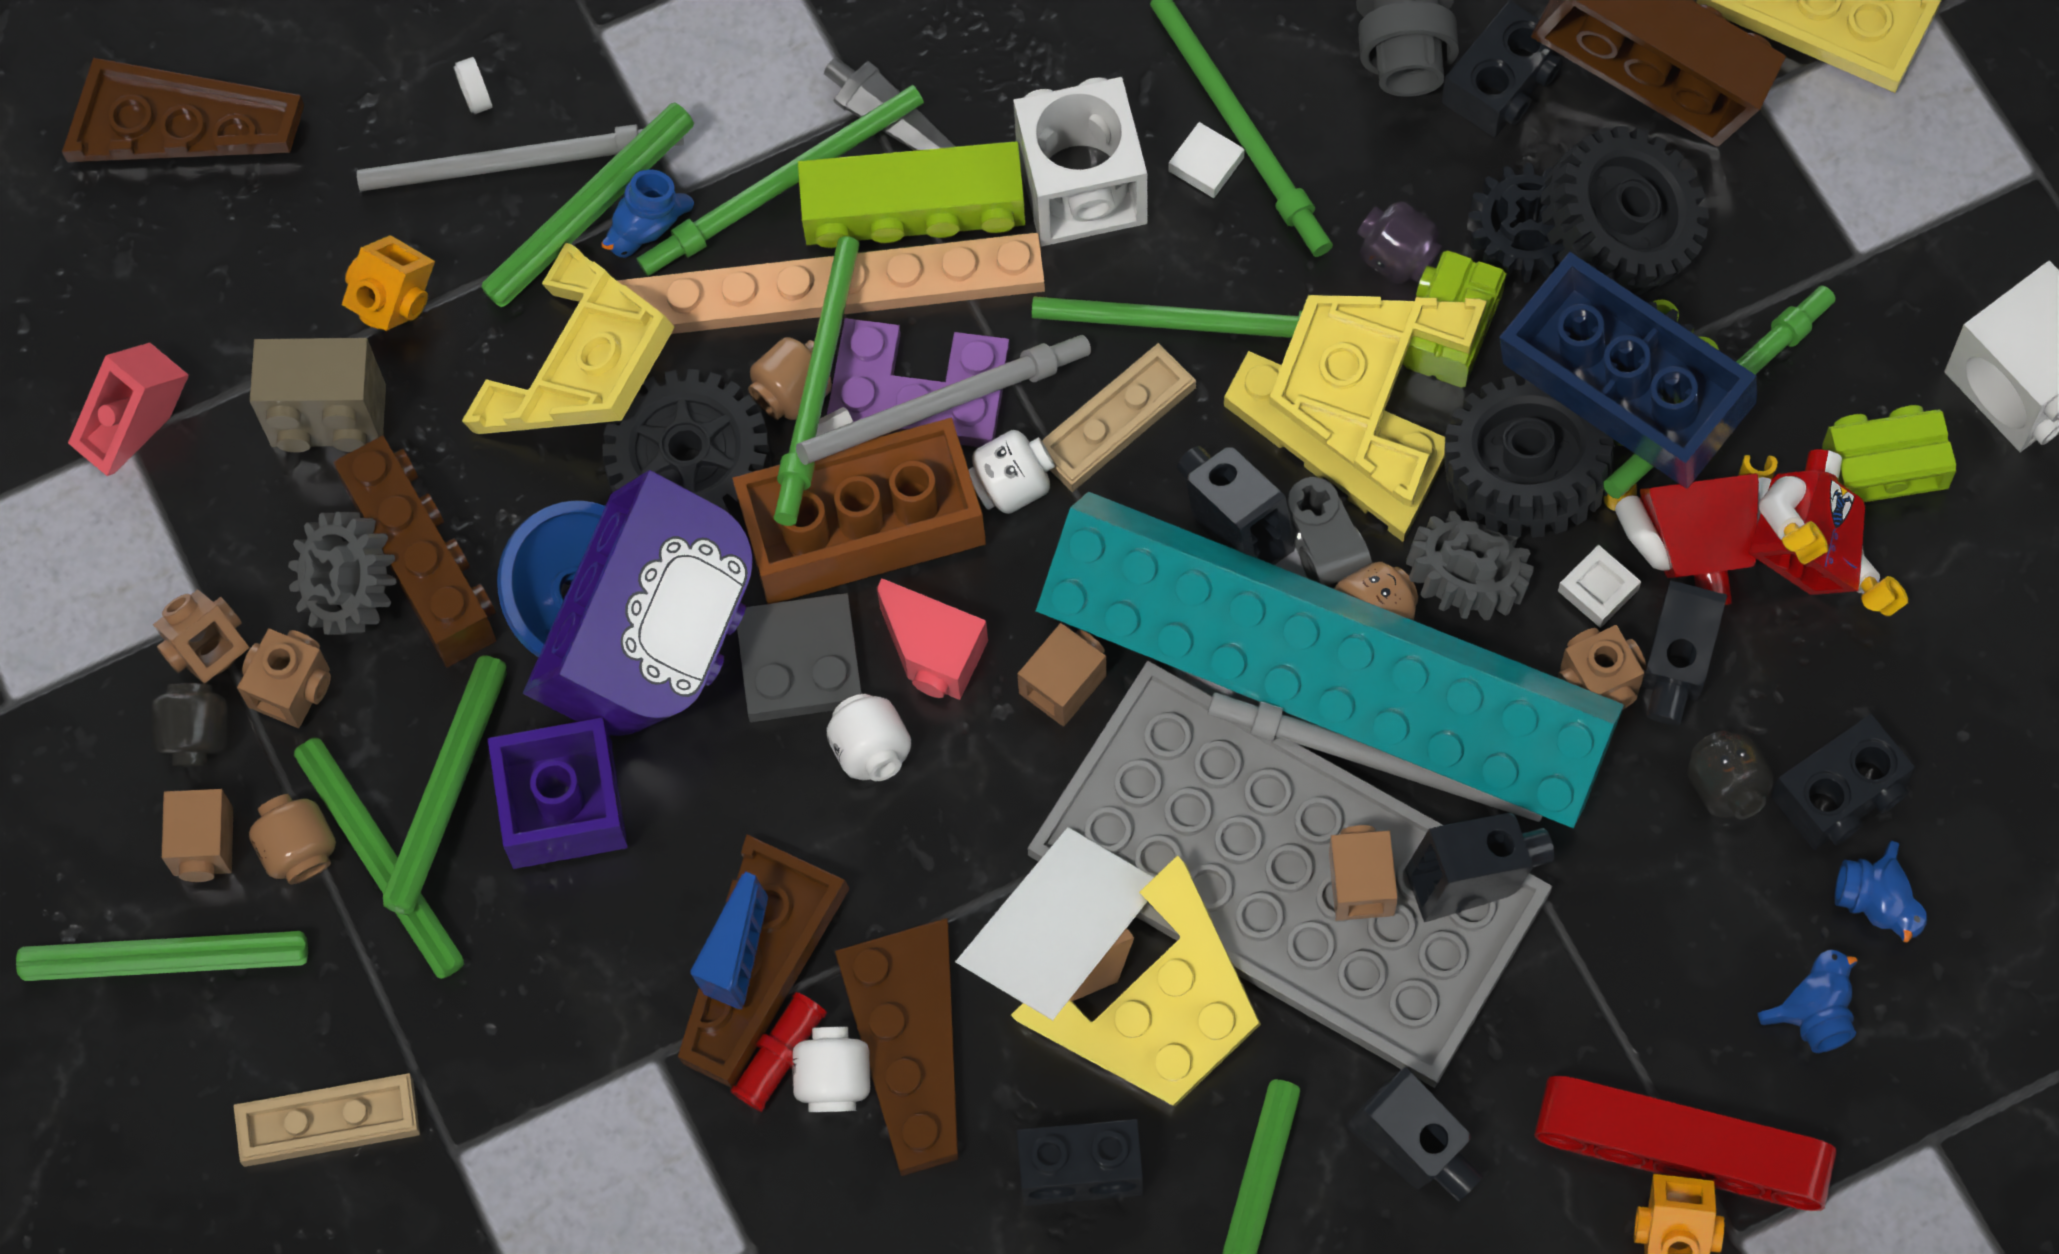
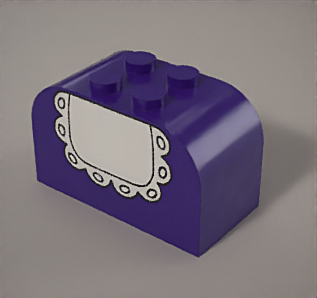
M651 470L611 493L522 694L577 722L603 717L608 734L613 736L636 733L688 708L698 698L704 686H709L717 677L724 661V655L720 654L719 651L726 634L731 635L737 629L745 613L746 605L741 603V599L751 577L752 552L749 540L740 524L722 508Z

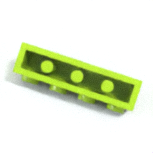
M1018 141L798 161L802 223L806 245L818 244L825 248H836L838 239L843 236L855 238L857 241L873 239L880 243H891L902 239L903 236L928 234L935 238H946L957 234L959 231L980 229L990 233H1001L1012 229L1014 226L1025 225Z

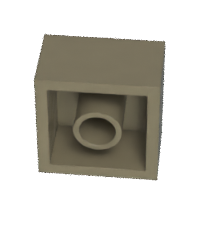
M367 338L254 339L250 403L271 447H278L287 452H304L309 450L310 447L333 446L341 451L352 452L383 435L386 384Z

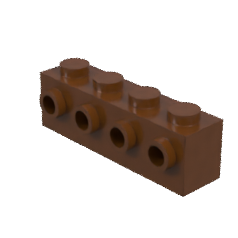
M382 435L333 461L343 486L357 511L360 512L361 518H372L376 521L373 534L387 535L388 540L382 551L384 554L395 556V561L389 567L446 668L496 642L497 640L488 620L489 617L496 614V611L482 585L478 584L471 588L462 574L470 566L457 541L453 538L444 542L436 527L443 524L444 520L429 493L419 498L411 485V482L419 477L403 448L393 453L385 437Z

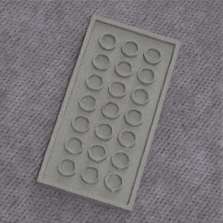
M1147 661L1029 845L1028 856L1040 861L1067 827L1152 877H1155L1178 855L1186 863L1193 882L1239 977L1398 1068L1406 1067L1416 1078L1435 1088L1544 905L1552 886L1529 873L1517 892L1507 898L1424 923L1405 868L1429 828L1443 826L1442 824L1297 743L1274 736L1273 741L1251 735V728L1208 715L1212 696ZM1357 825L1373 826L1376 831L1390 830L1397 890L1395 915L1335 921L1329 863L1331 835H1338L1341 830ZM1149 902L1136 915V918L1177 941L1180 939V935Z

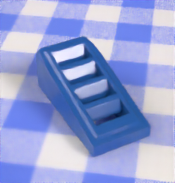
M746 871L741 875L690 971L704 995L740 1010L743 1008L746 1000L768 896L756 875Z

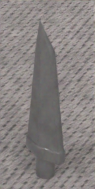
M835 57L824 70V75L841 87V90L833 100L834 103L844 111L848 110L858 117L864 116L900 93L879 72V69L869 61L857 71H854L839 58ZM914 109L881 130L915 151L955 147L917 109Z

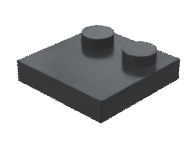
M848 593L746 607L737 630L750 722L834 711L847 698L862 694Z

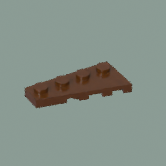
M93 58L62 153L67 162L290 153L305 105L301 95Z
M747 834L741 850L743 856L737 880L732 879L726 903L745 871L756 875L768 896L746 1000L743 1008L740 1010L704 995L699 988L678 1053V1058L684 1065L731 1088L735 1086L757 1048L756 1043L762 1034L766 1033L850 889L844 879Z
M948 918L836 950V958L860 1039L869 1048L870 1073L901 1176L958 1160Z

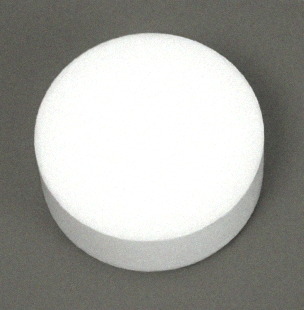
M474 57L455 63L454 70L470 112L477 114L493 108Z

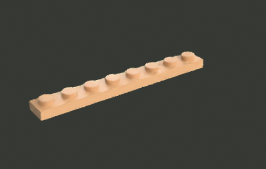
M1038 233L858 253L844 314L1045 292ZM834 256L617 281L622 285H626L664 314L675 327L671 334L817 318L821 315Z

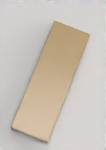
M1157 343L1042 440L1055 465L1050 471L1071 492L1075 491L1196 389V380Z
M410 1073L234 1105L239 1157L244 1167L420 1135L414 1083Z

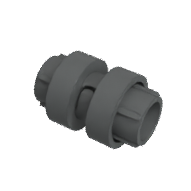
M1356 0L1357 10L1364 17L1358 27L1360 60L1366 69L1379 75V85L1383 91L1395 96H1419L1438 89L1444 83V68L1452 64L1459 53L1457 21L1455 15L1449 10L1454 0Z

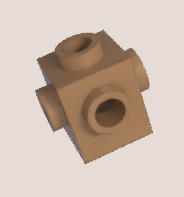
M198 589L191 595L183 594L172 600L162 611L163 617L153 624L164 639L157 648L177 673L187 668L204 684L215 675L228 669L236 658L250 648L235 629L242 622L226 601L219 597L213 602Z
M1617 625L1602 632H1599L1597 628L1585 630L1568 642V648L1564 651L1560 672L1558 673L1559 679L1624 704L1623 709L1630 706L1637 699L1644 677V670H1646V662L1636 642L1633 639L1625 640Z
M268 628L260 644L255 643L250 648L243 663L242 672L244 676L237 689L248 708L300 728L312 703L318 704L323 699L330 684V668L319 649V643L298 631L290 630L288 635H284Z

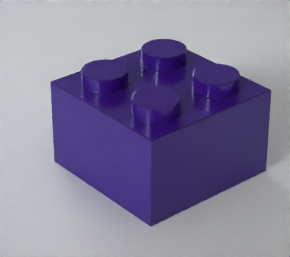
M603 717L488 738L503 847L513 869L628 848L612 744Z

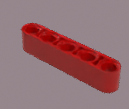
M1551 1076L1547 1079L1534 1134L1535 1138L1540 1142L1558 1149L1661 1175L1714 1181L1716 1189L1806 1211H1821L1825 1209L1837 1152L1833 1145L1812 1137L1567 1076Z

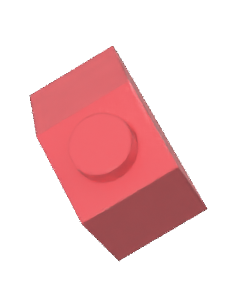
M150 342L106 355L68 444L106 476L115 474L170 419L189 374Z
M881 578L877 587L880 609L908 679L913 681V685L918 690L929 696L943 698L947 694L960 700L988 643L986 620Z

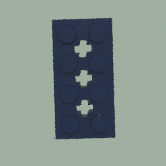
M1571 252L1567 254L1499 337L1503 364L1686 489L1757 403V376Z

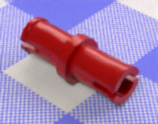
M796 992L793 1000L769 1036L762 1034L756 1043L760 1049L736 1086L732 1087L731 1093L750 1107L762 1112L765 1108L764 1105L789 1068L793 1069V1048L799 1042L809 1039L812 1034V1028L817 1027L821 1019L826 1016L827 1011L810 998Z

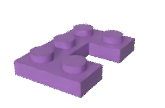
M845 318L827 415L844 407L849 411L853 422L1006 364L1010 351L1009 339L954 332L946 382L893 376L901 335L899 325ZM1003 389L885 435L952 417L960 445L981 447L995 439Z

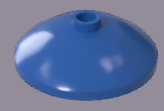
M567 501L548 506L526 519L514 531L503 550L497 577L501 609L514 635L537 657L541 653L564 601L561 593L562 585H571L605 505L587 501Z

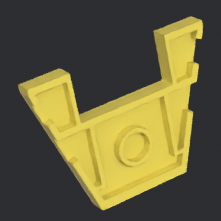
M565 243L542 284L553 296L578 301L579 304L528 390L485 380L462 422L473 433L487 434L622 421L675 327L664 314L626 285H622L612 278L605 269L586 258L575 246Z
M1308 295L1269 396L1270 404L1402 504L1412 507L1429 462V454L1375 436L1412 337L1417 336L1469 354L1485 313L1487 301L1465 298V302H1438L1437 298L1416 297L1415 301L1381 300V297Z
M1178 855L1139 893L1180 935V939L1092 1022L1073 1001L1069 1000L1053 1021L1024 1003L1011 1014L1017 1022L1173 1106L1180 1103L1261 1025L1233 963L1215 929L1212 918L1193 882L1186 863Z

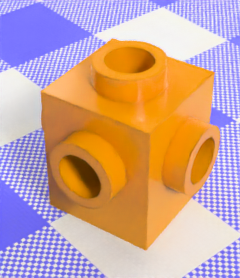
M391 235L360 248L358 257L354 259L347 270L345 282L348 286L341 305L357 313L361 321L366 325L376 329H384L385 331L409 320H415L427 303L428 293L425 289L435 261Z
M1653 1174L1648 1207H1637L1634 1243L1644 1244L1645 1254L1720 1253L1724 1235V1216L1716 1215L1714 1181Z

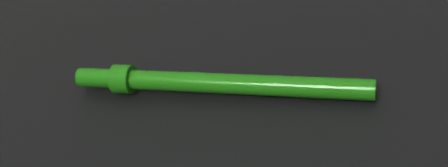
M1152 0L1150 3L1151 8L1278 200L1275 207L1288 226H1295L1315 257L1327 253L1333 244L1313 215L1315 206L1302 188H1295L1173 0Z
M911 85L695 222L687 219L670 230L671 237L636 258L640 267L649 277L682 255L689 258L707 247L706 240L799 182L798 161L840 157L924 104L920 93L914 85Z
M849 236L840 237L837 241L789 453L782 456L777 481L781 488L774 520L785 526L796 524L803 491L811 486L815 462L804 465L798 458L796 445L816 437L859 249V242Z
M1819 286L1797 307L1790 306L1772 321V330L1736 362L1756 375L1786 346H1796L1811 332L1812 323L1835 303L1834 293L1826 286ZM1634 454L1604 481V489L1612 498L1619 499L1654 466Z
M1037 296L1033 297L1032 303L1033 319L1285 338L1293 337L1302 311H1299V316Z

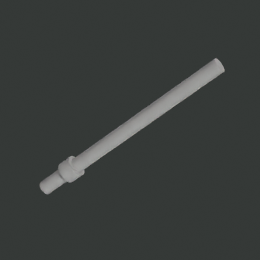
M637 124L615 127V133L360 169L357 170V181L361 192L617 155L643 129H638ZM682 137L674 146L684 145V138Z
M1079 335L1050 347L1045 343L1022 351L1019 359L800 442L796 445L798 458L804 465H807L1027 379L1031 382L1040 381L1055 375L1058 367L1089 356L1091 353L1090 343L1084 335Z
M1214 692L1211 699L1208 715L1251 728V735L1273 741L1274 736L1537 822H1540L1542 815L1329 729L1283 715V708L1262 701L1256 706Z

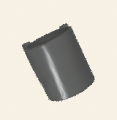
M1309 477L1294 484L1289 492L1287 503L1293 544L1300 556L1307 578L1333 589L1342 579L1372 563L1369 550L1360 532L1353 526L1336 489L1331 483L1322 478ZM1302 506H1308L1309 510L1301 511ZM1321 510V515L1315 517L1313 512Z

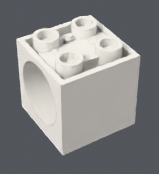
M1122 77L1109 80L1105 78H1091L1076 87L1057 91L1039 89L1028 93L1024 98L1013 100L1020 166L1036 231L1039 235L1040 247L1147 224V170ZM1072 146L1094 147L1110 156L1104 163L1083 170L1064 168L1049 160L1055 153Z
M2050 261L2046 262L1963 325L1944 371L2019 452H2022L2036 440L2041 445H2044L2059 434V270Z

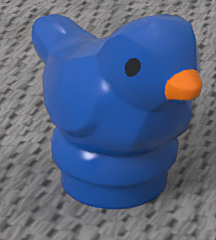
M657 170L637 172L626 186L624 197L618 203L612 218L613 225L609 228L606 238L602 241V247L610 250L618 257L625 258L631 256L642 244L655 241L662 236L680 215L691 211L694 206L693 199L685 193H675L673 181L663 172Z
M1890 840L1882 858L1874 864H1871L1866 859H1859L1857 862L1844 860L1836 881V906L1846 907L1850 913L1854 914L1864 912L1872 925L1881 929H1892L1901 937L1903 942H1908L1911 938H1915L1922 933L1927 924V913L1923 906L1913 898L1910 883L1897 861L1898 842Z
M1827 950L1820 953L1814 961L1811 973L1782 1005L1758 1013L1760 1024L1789 1023L1800 1026L1802 1040L1808 1042L1814 1053L1827 1052L1848 1043L1856 1035L1852 1024L1854 1015L1847 1007L1852 1000V985L1849 975L1853 966L1857 964V958L1847 957L1836 950Z

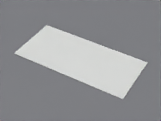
M1067 827L955 962L1053 1021L1148 902L1139 892L1154 877Z

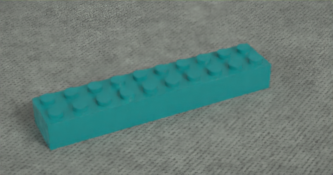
M1091 492L1086 493L1070 507L1036 608V612L1259 702L1262 701L1281 707L1286 713L1571 828L1575 827L1585 808L1624 708L1622 703Z

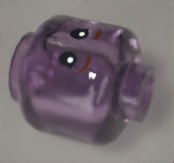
M1402 201L1391 204L1385 212L1375 206L1357 232L1358 235L1365 239L1360 248L1361 260L1395 284H1403L1410 278L1418 282L1426 266H1431L1443 247L1436 242L1439 235L1438 226Z

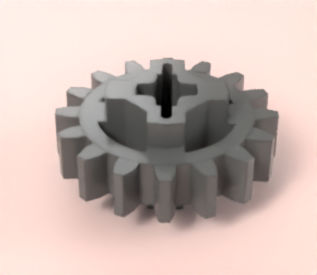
M336 511V513L319 514V522H307L304 525L308 539H295L293 543L296 550L300 553L299 560L290 561L288 567L298 573V580L291 583L289 588L290 591L301 592L302 595L296 609L298 612H311L308 625L312 628L323 627L324 634L364 633L365 624H378L380 621L376 607H389L391 604L384 590L385 586L396 585V579L388 575L386 566L391 565L395 561V556L383 553L382 548L386 544L388 537L386 534H373L376 521L372 518H360V512Z
M1455 511L1449 512L1446 522H1443L1436 516H1432L1429 519L1427 528L1419 526L1406 559V564L1412 566L1409 575L1410 581L1424 583L1420 595L1423 598H1430L1436 595L1441 599L1439 609L1442 611L1449 609L1451 605L1459 607L1460 616L1464 619L1468 618L1471 610H1478L1484 620L1491 619L1494 608L1503 615H1508L1513 603L1521 604L1533 573V566L1526 564L1530 555L1529 550L1515 548L1518 537L1508 536V534L1503 536L1499 532L1496 533L1486 529V525L1480 524V521L1476 523L1470 518L1468 521H1462Z

